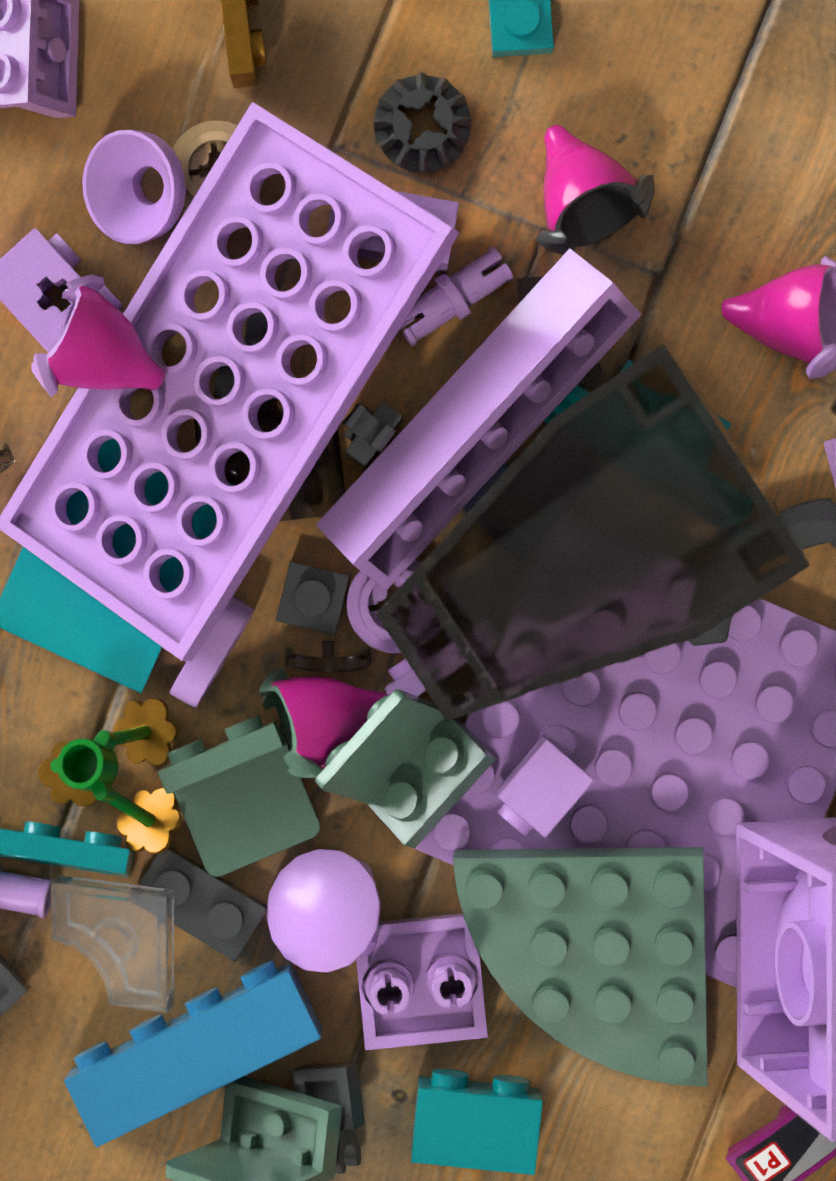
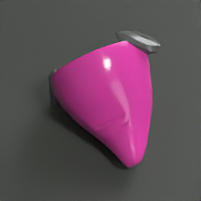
M553 125L547 129L544 136L546 163L543 193L548 230H541L535 238L540 245L548 251L564 255L569 249L576 253V247L586 246L610 237L632 221L636 215L645 220L655 193L653 175H642L637 180L613 158L582 142L570 134L564 127Z

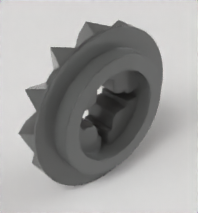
M421 72L405 79H397L384 95L379 98L374 116V132L381 150L389 160L403 169L425 173L442 169L459 157L469 140L472 119L465 96L452 86L446 78L428 76ZM431 101L436 102L434 105L433 122L440 126V130L445 132L446 135L438 131L434 133L425 130L420 138H416L413 145L409 144L412 137V122L400 110L420 114L425 106L429 107Z

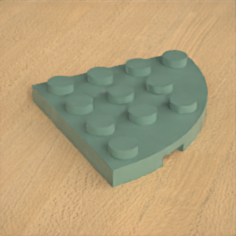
M703 847L461 849L454 851L453 865L456 890L463 917L475 947L494 979L531 1021L558 1042L583 1057L612 1070L641 1079L667 1084L708 1087Z

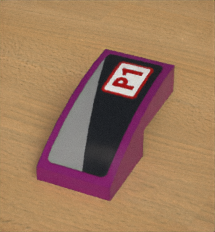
M785 1104L780 1107L776 1119L729 1147L725 1159L742 1181H803L836 1156V1142H831Z

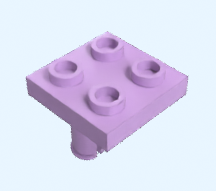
M463 913L379 922L377 930L378 939L374 950L368 956L356 959L365 1050L488 1038L480 955L472 940Z

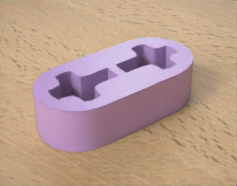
M232 596L192 662L186 661L169 694L196 709L245 630L255 608Z

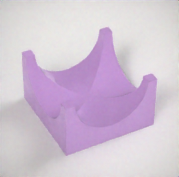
M836 817L736 823L737 1066L831 1142H836Z

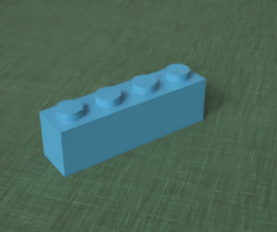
M274 961L261 964L240 976L243 986L224 995H221L218 987L210 989L187 1001L184 1005L188 1012L166 1022L162 1014L154 1016L129 1030L132 1037L131 1040L113 1049H110L108 1042L104 1041L76 1055L73 1059L77 1066L70 1070L64 1079V1083L95 1147L97 1148L321 1039L323 1027L292 963L290 962L278 969Z

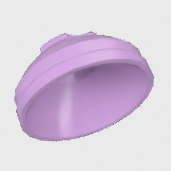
M118 130L110 133L96 143L89 153L84 166L82 185L87 211L96 226L114 241L124 244L149 242L162 237L170 231L179 219L184 207L186 194L185 176L174 150L155 134L139 130ZM150 167H153L160 173L164 184L163 194L156 203L149 201L142 189V177Z

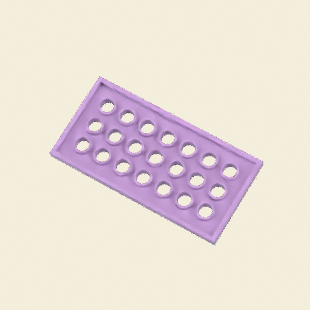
M252 102L123 313L134 326L142 346L151 359L165 372L163 384L158 389L151 390L154 403L150 413L139 420H136L131 414L130 400L139 388L110 390L78 388L0 515V530L181 661L192 662L460 232ZM273 174H282L286 184L282 198L275 204L263 205L259 196L263 181ZM331 205L335 213L333 227L327 234L321 237H312L308 230V220L311 213L319 206ZM239 228H249L252 234L250 250L242 258L231 260L227 253V241L230 235ZM370 237H381L385 244V254L382 261L374 268L362 269L357 260L360 245ZM297 259L301 266L299 282L291 290L279 291L275 284L277 268L286 260ZM215 281L219 288L218 302L210 311L199 313L194 304L195 293L203 283ZM337 291H347L351 299V309L348 316L339 323L329 324L324 316L326 300ZM262 312L268 322L267 333L262 341L248 346L242 337L243 324L250 315ZM181 334L186 341L185 356L178 364L168 367L162 358L163 345L172 335ZM310 344L317 353L316 367L308 376L296 378L290 366L292 355L299 347ZM229 366L235 378L233 389L226 397L215 399L209 389L210 378L218 368ZM277 398L283 406L284 415L282 422L275 430L263 432L257 420L259 408L265 401ZM195 418L201 427V440L196 448L184 453L178 446L177 432L185 421ZM115 439L121 448V458L113 470L104 472L98 463V453L106 441ZM243 451L250 461V471L247 478L241 484L232 486L225 477V464L231 455ZM162 471L168 480V493L161 503L152 506L145 497V484L152 474ZM82 491L88 498L89 510L84 520L74 525L67 517L66 505L74 493ZM209 504L216 513L217 524L210 536L199 539L193 532L192 518L199 507ZM128 523L135 531L136 544L128 556L120 558L113 549L112 540L116 530ZM176 557L183 566L184 577L177 589L168 592L160 583L159 573L166 560Z

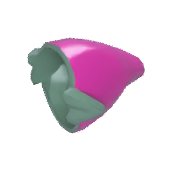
M282 668L271 671L262 683L259 691L260 695H263L262 705L265 710L276 707L284 737L290 749L283 756L284 761L290 766L287 771L296 778H316L326 767V760L330 753L341 743L349 741L366 723L368 712L378 700L388 695L385 692L356 688L334 678L311 676L287 679V671Z

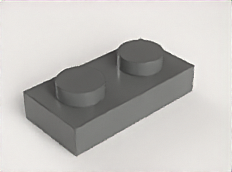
M170 846L163 853L156 855L131 897L132 900L235 962L267 911L266 904L225 879L211 876L205 867Z

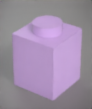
M542 736L495 791L497 797L504 802L498 813L524 836H527L534 828L546 838L595 780Z

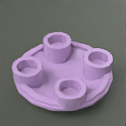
M317 849L297 856L279 872L269 892L266 918L272 941L285 959L304 970L328 973L350 966L356 959L366 957L374 950L378 939L377 930L379 927L381 902L375 880L373 879L372 869L364 861L355 859L342 851Z

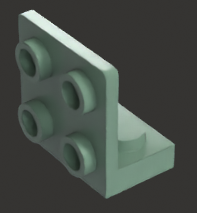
M397 689L392 694L378 700L369 710L366 723L349 741L341 743L330 753L326 760V767L316 777L315 782L323 791L367 803L404 846L416 848L491 766L496 758L450 709Z

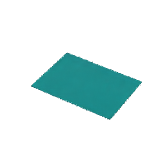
M115 439L106 441L98 453V463L104 472L113 470L121 458V448ZM162 471L152 474L145 484V497L152 506L161 503L168 493V480ZM82 491L74 493L66 505L67 517L74 525L83 521L89 510L88 498ZM209 504L199 507L194 513L192 529L199 539L207 538L213 533L217 524V516L214 509ZM128 523L116 530L112 540L115 553L120 558H124L133 551L136 544L135 531ZM22 547L0 597V628L142 694L162 646L25 547ZM176 557L166 560L159 573L162 587L166 591L171 592L180 586L184 577L183 566Z

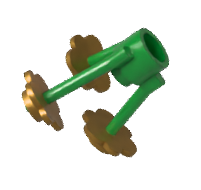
M151 698L144 703L133 700L125 705V718H120L115 723L113 732L101 730L93 741L89 739H76L70 742L61 741L55 744L52 750L53 757L47 758L40 764L38 778L42 784L51 788L50 796L57 804L64 805L72 800L74 804L80 807H89L99 800L122 811L117 820V827L119 832L127 836V848L135 853L146 849L153 854H160L169 848L172 841L171 832L178 830L182 824V815L175 810L177 799L174 793L167 795L164 788H159L152 794L141 790L134 795L132 801L116 792L112 784L118 775L119 763L113 750L118 745L127 747V758L134 764H139L146 760L152 765H162L169 760L167 753L172 751L170 742L177 738L179 731L177 725L173 721L168 720L169 708L162 699Z

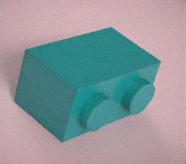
M433 1069L431 1077L418 1076L411 1140V1163L535 1175L543 1100L539 1088L529 1087L530 1080L513 1075L493 1076V1083L468 1081V1073L454 1069Z

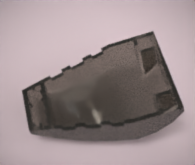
M663 344L555 416L526 450L498 478V481L458 522L440 545L430 553L382 606L376 615L446 721L523 696L528 692L555 683L559 684L618 662L622 663L643 656L656 649L697 638L810 566V563L777 505L705 396L668 347Z

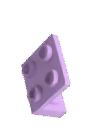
M0 0V109L19 107L57 119L76 117L80 0Z

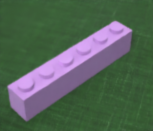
M569 249L317 522L316 526L354 566L387 591L642 314L611 280L573 250Z

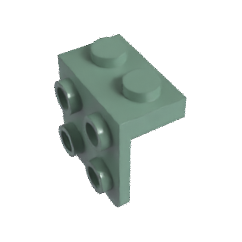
M259 715L224 729L228 740L205 749L202 739L175 749L167 753L171 764L157 772L166 794L174 792L204 867L211 876H223L314 838L320 830L319 819L302 778H296L287 771L290 766L285 763L283 756L290 749L277 720L263 725Z
M243 1076L225 1085L220 1139L167 1161L165 1177L173 1181H329L335 1178L342 1106Z

